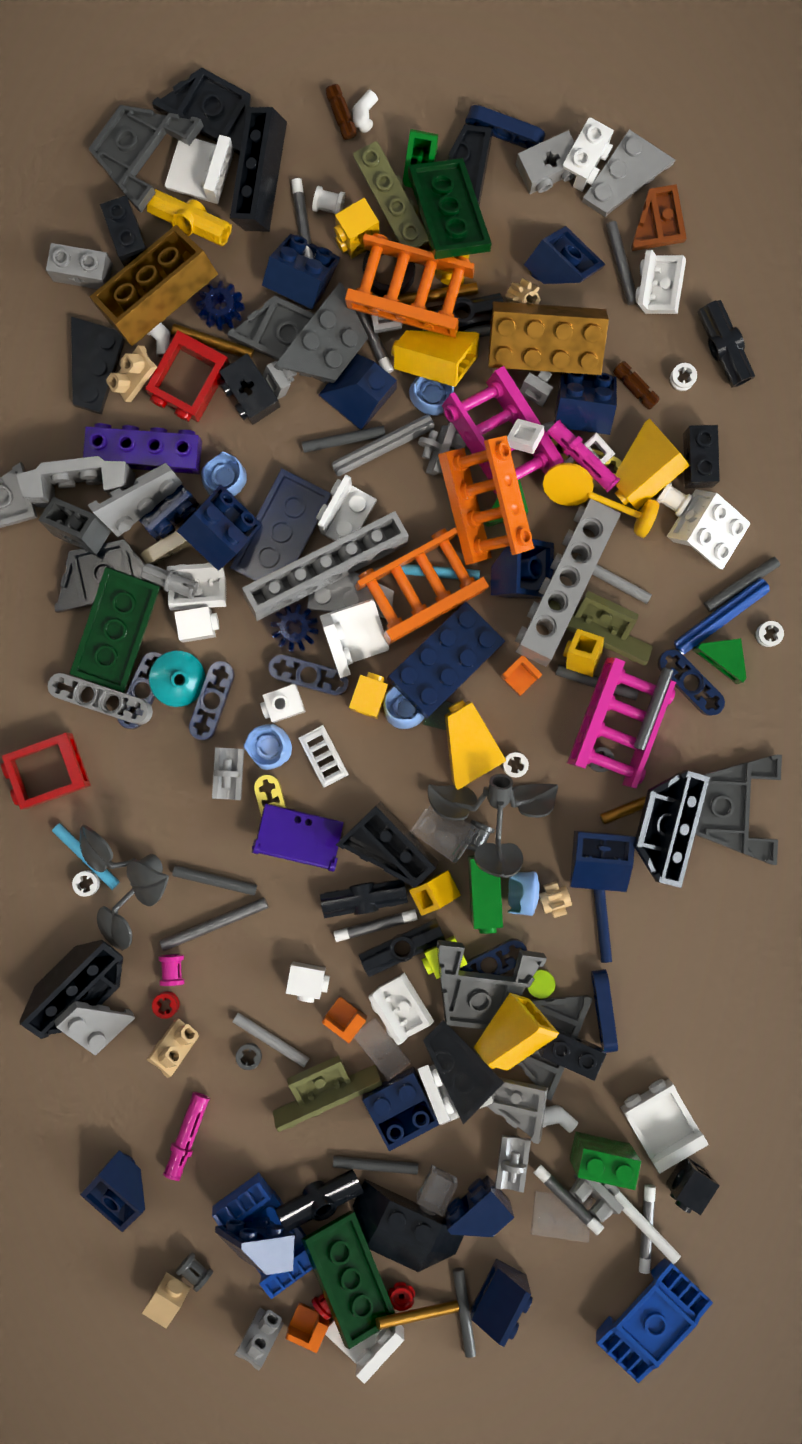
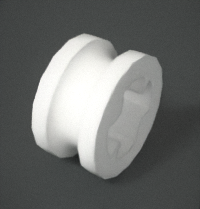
M689 363L678 364L670 375L672 387L679 391L690 389L697 379V371ZM679 371H682V374L686 371L690 375L687 379L688 383H685V380L681 383L677 379L680 375Z
M767 621L756 630L758 643L765 647L779 644L784 637L782 626L775 621ZM766 627H768V630L773 628L776 632L773 634L775 639L773 642L771 638L767 640L764 638Z
M514 752L505 757L506 762L502 766L508 776L517 778L527 772L529 763L525 755ZM514 757L520 758L519 763L523 765L521 771L517 769V773L511 772L512 767L508 765V761L510 759L513 761Z
M82 871L73 878V890L79 896L93 895L100 887V878L93 871ZM83 876H87L86 879L91 878L93 880V884L89 886L90 891L80 887V883L83 882Z

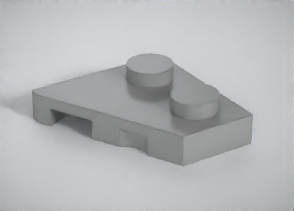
M75 1001L54 1020L56 1028L96 1056L135 1019V1016L129 1009H125L124 1012L110 1010L109 1006H91L88 1003Z
M499 1077L504 1084L492 1095L493 1103L487 1107L497 1115L503 1116L515 1129L519 1127L532 1137L530 1140L533 1143L539 1144L542 1137L548 1088Z

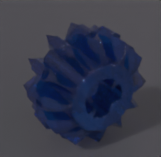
M221 280L218 282V288H214L211 283H208L209 292L200 291L199 295L203 300L196 302L197 308L201 310L198 314L200 319L206 320V325L209 328L216 324L217 329L222 331L223 325L227 323L228 327L232 329L234 327L232 319L241 321L242 317L239 312L245 310L244 303L240 302L243 298L241 292H235L233 284L225 288ZM222 302H224L226 307L222 309L220 306V310H217L216 305L218 303L222 305Z
M300 604L296 605L295 613H292L289 605L286 606V616L277 611L275 615L281 620V623L271 622L273 628L280 629L274 632L272 637L274 639L283 637L278 644L281 648L289 642V652H294L295 644H298L301 651H305L303 641L306 640L310 645H313L315 642L309 637V634H319L318 629L310 628V626L318 623L317 618L307 620L312 611L307 609L301 615L302 608ZM298 622L302 623L299 626L302 630L299 634L294 632L290 635L288 633L291 631L288 627L289 624L293 623L296 625Z

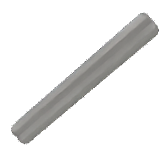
M426 414L333 461L332 468L337 476H341L433 430L434 422L430 415Z

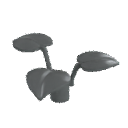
M505 774L493 775L490 778L489 787H484L483 793L478 800L475 793L466 787L457 790L454 785L436 786L429 784V802L434 811L445 819L454 821L466 819L469 811H477L486 797L490 805L498 809L496 844L484 843L480 845L475 851L474 860L477 866L484 872L504 878L512 877L520 871L523 864V854L515 844H501L503 808L510 803L511 807H518L519 812L525 816L544 817L552 812L558 791V784H528L512 787L513 780Z
M82 825L80 828V849L84 860L91 868L102 873L107 870V866L110 869L127 866V877L133 888L112 908V911L103 906L97 913V924L103 937L112 946L123 951L132 943V931L128 922L121 915H118L119 908L134 893L142 904L146 906L155 905L164 894L169 875L162 873V863L154 854H150L141 860L133 858L124 862H112L113 852L108 843L91 828Z

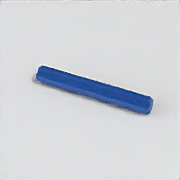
M762 578L758 579L675 640L674 646L677 651L686 654L770 591L767 582Z

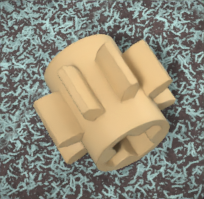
M524 278L521 279L520 284L511 283L507 294H505L510 303L539 304L541 301L537 293L540 288Z
M556 881L543 885L545 892L539 893V900L544 914L552 912L554 918L566 915V907L572 906L566 885L559 887Z

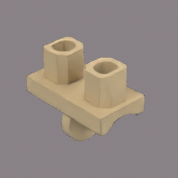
M138 345L132 354L125 353L120 360L122 368L118 373H110L106 379L111 391L120 393L125 402H132L144 385L147 386L154 371L157 369L155 363L147 356L145 346Z
M179 1018L175 1019L146 1060L158 1067L167 1078L171 1077L198 1039V1032Z

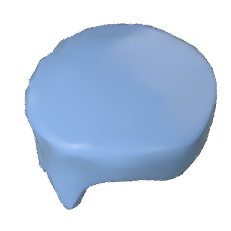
M417 376L410 385L409 397L418 410L424 414L437 416L444 413L442 405L448 396L454 392V387Z
M221 452L208 461L201 471L202 483L209 495L222 485L229 493L235 496L241 492L247 482V473L243 465L235 456L226 452Z
M394 686L387 691L383 706L385 717L392 726L398 729H409L423 721L424 716Z
M265 724L254 728L248 734L244 744L245 750L253 761L264 770L280 767L289 760L292 752V744L287 733L274 724Z
M518 872L514 876L509 877L508 903L512 909L508 910V913L533 916L538 904L540 891L537 872Z

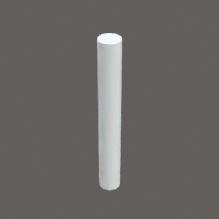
M619 1191L614 1197L624 1207L622 1211L672 1264H675L681 1255Z

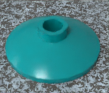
M184 651L164 653L155 660L149 672V685L152 693L160 702L172 707H182L194 702L199 697L205 681V672L200 661L192 654ZM178 674L184 677V681L180 685L174 682V678Z

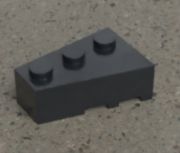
M381 801L336 844V846L360 856L359 858L375 864L384 869L383 871L415 888L439 864V861Z

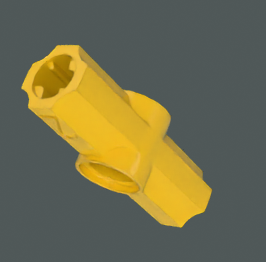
M155 189V195L147 204V212L171 223L173 227L177 225L188 236L193 233L222 247L228 242L232 224L207 213L205 207L197 200L191 199L185 203Z

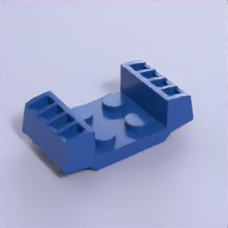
M257 1173L212 1206V1216L218 1226L226 1225V1222L229 1220L253 1221V1218L257 1216L269 1217L270 1221L281 1225L275 1208L284 1203L261 1174ZM300 1226L289 1231L295 1235L293 1271L265 1275L258 1270L261 1275L259 1284L271 1299L313 1269L301 1240L306 1234Z
M665 1258L650 1271L654 1280L616 1321L609 1316L596 1331V1343L637 1383L664 1362L698 1325L700 1318L713 1304L695 1284Z

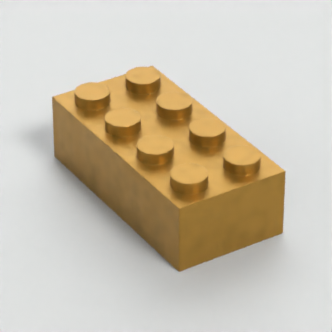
M175 225L89 297L110 324L133 346L206 286L218 273L205 252Z
M493 301L488 366L490 368H501L504 366L506 369L601 375L609 322L606 309Z

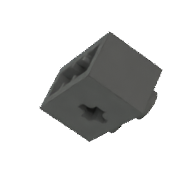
M55 497L51 499L39 518V521L53 536L96 555L111 533L109 528L95 514Z

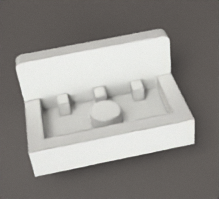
M588 118L563 163V169L576 175L573 187L583 192L587 183L593 184L600 171L597 168L600 159L606 161L613 148V145L609 142L614 130L593 118Z
M646 250L645 259H642L640 263L641 285L636 289V303L645 314H678L686 264L684 255H656L653 250Z
M209 562L205 564L167 566V571L175 570L177 575L198 582V589L196 592H192L195 593L192 599L169 590L168 605L170 610L226 607V576L224 567L218 571Z
M405 973L379 986L368 996L372 1009L380 1016L386 1026L388 1035L394 1039L397 1045L434 1022Z

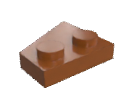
M677 184L649 189L631 246L632 251L684 243L687 238Z

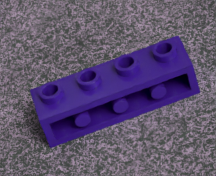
M96 423L94 427H85L83 458L99 456L104 461H125L131 469L148 471L166 463L175 473L200 474L202 440L199 435H195L194 431L178 430V433H167V429L158 427L150 428V431H139V427L124 425L122 429H112L111 425Z

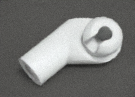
M370 89L367 90L352 109L353 123L362 133L368 132L373 127V121L369 119V110L378 101V97Z
M159 323L147 335H151L156 339V356L163 357L170 345V331L162 323Z
M561 1106L545 1107L543 1128L547 1125L559 1123L567 1132L571 1133L577 1127L578 1121Z

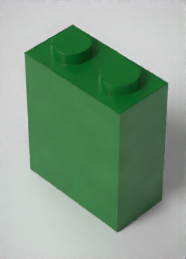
M474 855L468 856L471 924L481 934L497 933V928H503L501 878L484 872L475 863Z
M575 1131L569 1160L577 1178L636 1190L642 1161L630 1143Z

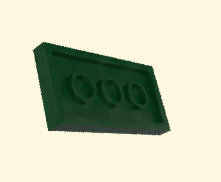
M464 159L409 165L408 176L434 259L490 252L492 243Z
M105 567L70 674L124 693L161 586L116 569Z
M349 1211L303 1237L301 1240L343 1344L346 1348L351 1349L380 1331L376 1326V1318L395 1314V1311L355 1212Z

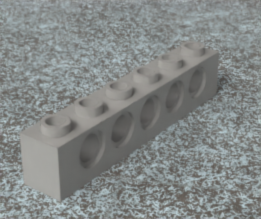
M591 498L586 507L580 505L573 521L577 522L574 531L568 530L562 542V545L566 546L562 555L556 554L550 568L555 571L551 579L545 577L538 591L543 596L539 603L533 602L527 614L531 621L527 628L521 627L515 639V642L519 643L516 653L545 667L550 663L621 515L620 512ZM583 529L591 530L595 537L586 536ZM571 553L580 554L583 561H576ZM564 576L569 578L572 582V585H564L560 581V577ZM548 601H556L560 605V610L551 609ZM536 626H545L548 629L549 634H540L537 631Z
M396 511L242 587L244 598L256 621L407 546L409 535Z

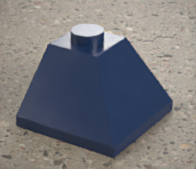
M565 226L542 239L524 263V266L529 270L533 278L541 281L543 284L581 283L601 270L605 263Z
M356 354L334 383L329 382L318 395L359 430H363L396 391L397 380L376 362Z
M532 539L534 549L512 555L510 546L505 547L491 567V595L505 598L541 599L543 594L538 591L545 577L551 579L553 575V569L550 567L554 560V543Z
M120 1150L80 1194L121 1232L130 1226L145 1210L141 1169L136 1165L132 1157L123 1154Z

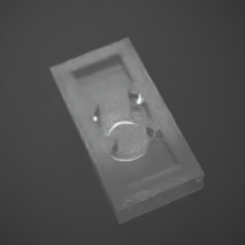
M376 1017L354 1036L355 1040L388 1081L411 1064V1061L388 1035Z

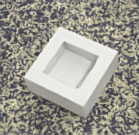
M517 418L507 436L510 448L534 454L544 435V426Z

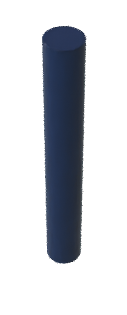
M593 889L601 963L612 962L605 890Z

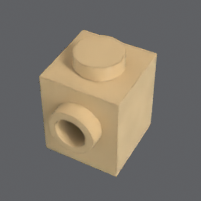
M166 1272L142 1314L167 1328L182 1306L191 1287Z

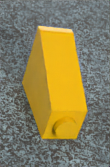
M406 330L392 346L391 355L394 357V369L456 387L478 357L479 333L457 331L456 338L432 331Z
M650 418L642 426L615 473L620 478V481L616 484L618 488L615 492L616 496L624 505L630 502L636 510L690 466L682 454Z
M463 699L448 707L450 712L445 714L451 778L457 790L506 762L505 757L471 701L464 702Z
M509 993L474 1046V1049L491 1069L499 1068L508 1071L554 1040L559 1032L529 998Z

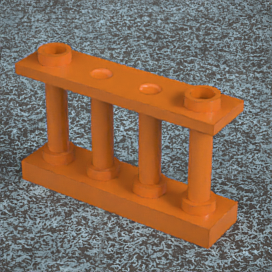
M364 234V248L369 250L370 254L360 288H356V290L348 288L345 297L347 308L456 338L459 327L458 318H455L452 313L463 276L471 279L474 277V263H470L471 261L463 256L434 259L433 252L390 241L382 234ZM381 254L398 258L388 293L383 298L372 295L373 293L371 292ZM408 262L425 266L415 301L411 305L400 303L398 299ZM436 269L452 273L442 310H439L438 313L427 310L425 306Z
M507 435L485 440L486 450L466 455L465 448L438 454L465 565L492 558L490 550L510 546L512 555L534 549L532 534L529 529ZM489 461L493 479L473 484L469 467ZM496 490L500 507L480 511L476 495ZM503 518L507 535L487 539L483 523Z
M446 528L441 529L431 536L433 540L377 571L370 568L358 576L360 580L355 585L356 590L359 591L368 587L388 622L386 625L388 630L383 634L388 645L483 593L489 587L484 576L478 580L470 577L453 548L450 540L454 539L458 531L456 528L448 532ZM439 546L461 582L459 585L461 589L451 594L450 590L446 591L426 556L427 553ZM414 560L417 561L437 596L435 598L437 603L429 607L421 603L401 568ZM392 573L412 608L411 614L413 616L404 621L401 617H397L377 580Z

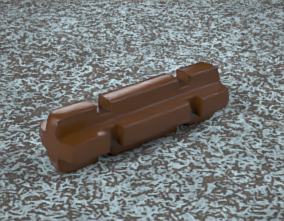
M333 84L326 88V96L331 104V109L340 127L343 139L349 140L357 136V130L352 122V117L342 96L343 93L340 86Z
M622 361L615 367L614 375L619 380L623 379V384L637 399L641 398V403L650 410L659 402V396L654 391L650 392V387L635 371L632 373L630 371L632 368L627 362Z

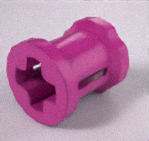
M183 954L158 956L162 969V979L159 980L160 986L184 984L181 961L184 960Z

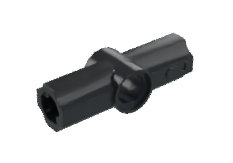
M497 293L472 299L465 297L457 298L452 313L454 317L458 318L454 313L457 310H464L469 315L465 319L458 318V331H463L472 325L491 322L493 301L503 302L501 294ZM443 304L428 307L427 310L438 313L439 310H442Z
M715 300L699 309L697 313L709 337V350L716 361H720L731 388L738 387L753 379L755 374L744 352L745 343L743 336L737 327H733L722 301Z
M400 879L376 884L374 882L349 886V889L320 894L324 919L354 913V915L367 914L378 911L379 908L408 903L405 884Z
M435 918L405 933L397 934L392 939L360 953L359 958L368 977H371L398 963L409 961L413 956L437 946V940L446 941ZM401 940L408 942L411 947L409 952L404 955L398 954L394 949L395 944Z
M351 1169L326 1183L323 1181L310 1183L304 1188L302 1195L275 1208V1211L284 1229L291 1231L312 1219L316 1221L328 1219L335 1213L338 1206L364 1192L355 1172Z

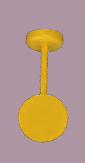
M559 463L551 467L544 476V492L552 501L564 506H577L591 498L636 517L634 533L641 538L646 537L656 519L659 510L658 501L648 499L640 511H637L593 492L594 483L592 476L580 465Z

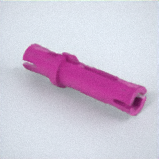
M560 419L547 431V434L565 450L563 453L566 456L570 455L581 467L585 468L607 493L620 481V478L582 443L583 439L580 436L576 437Z
M192 1093V1098L175 1143L171 1144L170 1150L172 1152L163 1172V1175L168 1179L180 1181L187 1159L193 1153L191 1148L210 1100L208 1096L202 1093Z

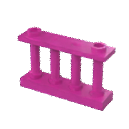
M504 366L495 370L486 382L488 388L463 401H460L456 393L453 392L442 405L445 417L449 422L453 423L472 454L486 450L485 439L482 435L508 421L514 425L518 418L541 425ZM493 397L497 399L503 411L475 425L467 411ZM545 429L543 437L534 454H532L534 458L515 468L517 480L537 469H541L545 474L551 467L564 462ZM489 461L479 464L488 480L493 479Z
M606 658L567 763L586 769L587 764H596L624 775L625 778L622 785L637 789L638 784H641L645 777L646 769L644 767L666 708L675 697L674 687L676 682L672 680L669 682L645 750L634 748L635 737L605 726L603 721L607 711L613 710L643 722L646 711L616 700L613 695L616 686L622 683L653 695L656 685L625 673V669H623L625 661L618 658ZM602 736L635 749L630 765L596 753L593 748L596 739Z

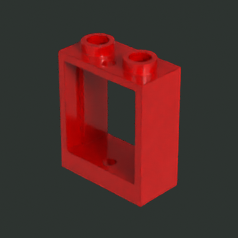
M177 330L145 390L151 397L150 401L163 409L167 405L175 410L174 414L187 422L190 419L199 422L216 392L219 382L222 381L219 371L229 366L230 362L227 356ZM180 350L213 367L192 406L159 389Z
M63 733L2 755L4 763H1V769L5 778L10 779L13 787L10 790L14 804L16 806L19 805L20 810L29 809L91 786L72 733ZM59 745L72 784L29 799L15 760Z

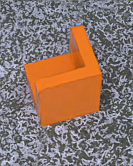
M521 655L500 677L521 696L542 676V673L526 657Z
M339 997L324 1016L322 1024L347 1043H350L366 1022L367 1016L343 997Z
M299 1303L289 1323L285 1338L317 1353L328 1330L330 1319L325 1320L316 1309Z

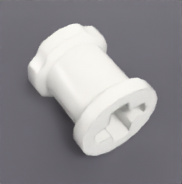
M317 186L312 211L318 212V210L334 214L339 213L344 207L345 192L338 194L323 190L322 186Z
M670 482L662 489L656 501L675 511V515L679 517L693 495L682 493L674 488L672 482Z

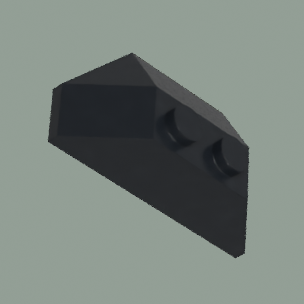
M683 770L648 789L633 846L656 882L682 888L710 777Z
M103 940L75 946L35 985L20 1018V1025L40 1039L49 1037L50 1034L62 1033L61 1030L56 1028L54 1020L73 1002H84L91 1006L102 1005L120 987L123 964L122 954Z
M364 1179L361 1185L364 1193L355 1198L353 1209L371 1251L416 1272H420L456 1254L464 1235H451L447 1231L446 1216Z

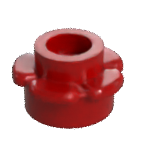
M397 1282L393 1288L389 1289L388 1296L393 1308L398 1311H406L413 1306L415 1290L411 1285L407 1286L405 1282ZM403 1294L404 1298H399V1295Z

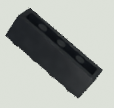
M247 107L230 219L244 231L270 232L287 121L273 107Z

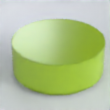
M538 969L533 976L535 980L527 989L532 996L544 999L554 992L555 979L547 970Z

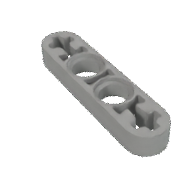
M64 673L54 674L48 681V691L55 698L137 725L146 724L152 717V706L140 698ZM64 683L74 687L73 693L57 688L58 684ZM91 687L94 696L91 701L85 703L81 698V693L85 688ZM116 695L119 699V706L117 709L109 711L106 702L110 696ZM127 705L135 708L140 707L141 710H144L143 715H137L136 717L135 713L126 711Z

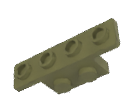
M375 141L354 152L353 158L397 241L415 248L429 241L428 236L417 216L419 215L414 201L412 199L409 200L404 191L406 189L401 177L395 175L379 143Z
M587 591L578 610L574 611L566 630L573 633L580 629L604 637L603 648L614 651L644 666L647 665L653 648L652 645L629 635L637 622L639 614L590 591ZM550 601L549 607L551 609L560 610V605L556 601Z
M338 1055L287 1078L288 1086L296 1100L273 1111L275 1127L278 1132L292 1128L300 1122L318 1116L333 1107L345 1104L355 1097L380 1087L382 1081L376 1065L349 1075Z

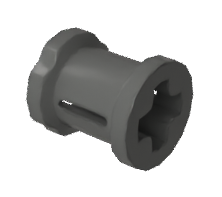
M472 819V828L466 841H462L461 846L475 852L480 845L487 842L489 835L494 833L495 829Z
M191 1252L179 1265L175 1273L178 1276L182 1275L194 1286L193 1290L198 1292L209 1280L213 1270L211 1268L206 1269L195 1259V1254ZM190 1267H192L199 1274V1276H196L192 1271H190Z

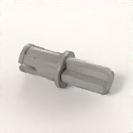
M147 563L141 572L142 579L164 587V591L172 590L190 599L195 596V593L192 592H196L198 589L197 581L177 575L175 570L167 571Z

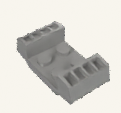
M99 456L43 462L34 470L16 474L22 496L36 507L46 508L51 499L55 497L54 485H58V488L75 487V483L86 482L87 485L103 483L104 491L111 497L110 492L118 488L124 491L133 486L136 476L135 472L131 470L125 461H104Z

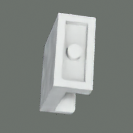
M669 1079L655 1081L649 1086L647 1092L642 1095L634 1094L624 1101L625 1105L620 1107L659 1174L709 1145L677 1093L674 1084Z

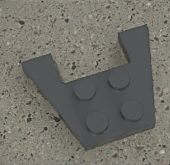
M120 105L91 144L89 151L121 191L127 195L135 208L142 213L156 192L153 186L136 177L138 172L166 134L190 146L204 125L201 119L197 117L185 119L180 118L178 114L168 113L166 116L155 114L153 110Z
M772 755L703 774L710 777L695 835L765 863L777 865L778 840L749 838L748 836L751 779L781 780L782 755Z
M437 940L446 1024L449 1026L486 1029L509 993L521 996L526 987L529 988L535 980L533 976L536 971L546 963L547 958L545 954L519 950L512 977L460 971L465 949L463 943Z

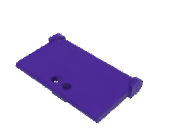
M265 803L257 838L254 839L252 853H260L321 867L334 872L338 860L336 858L338 850L336 844L340 841L344 823Z

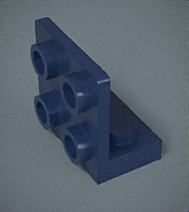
M181 484L173 494L167 496L139 521L148 533L159 541L161 538L164 539L176 531L175 526L181 520L186 521L197 510L196 507L199 503Z

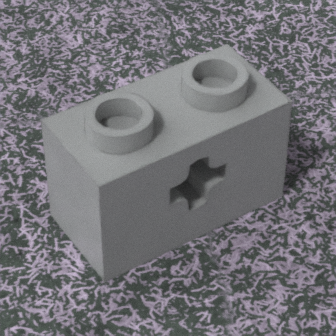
M569 130L518 153L516 167L529 194L536 191L543 193L549 190L554 183L562 179L566 182L576 177V175L563 169V163L575 143Z
M51 243L46 272L53 282L99 289L110 280L113 263L107 252Z

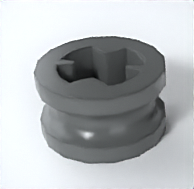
M594 748L596 753L602 752V755L614 759L613 753L608 748ZM589 764V767L596 772L608 771V769L600 768L596 764Z
M253 1043L242 1045L236 1053V1062L244 1070L255 1069L262 1059L260 1048ZM249 1049V1052L254 1050L256 1056L253 1058L255 1063L249 1064V1061L246 1063L242 1061L241 1058L245 1055L243 1050Z

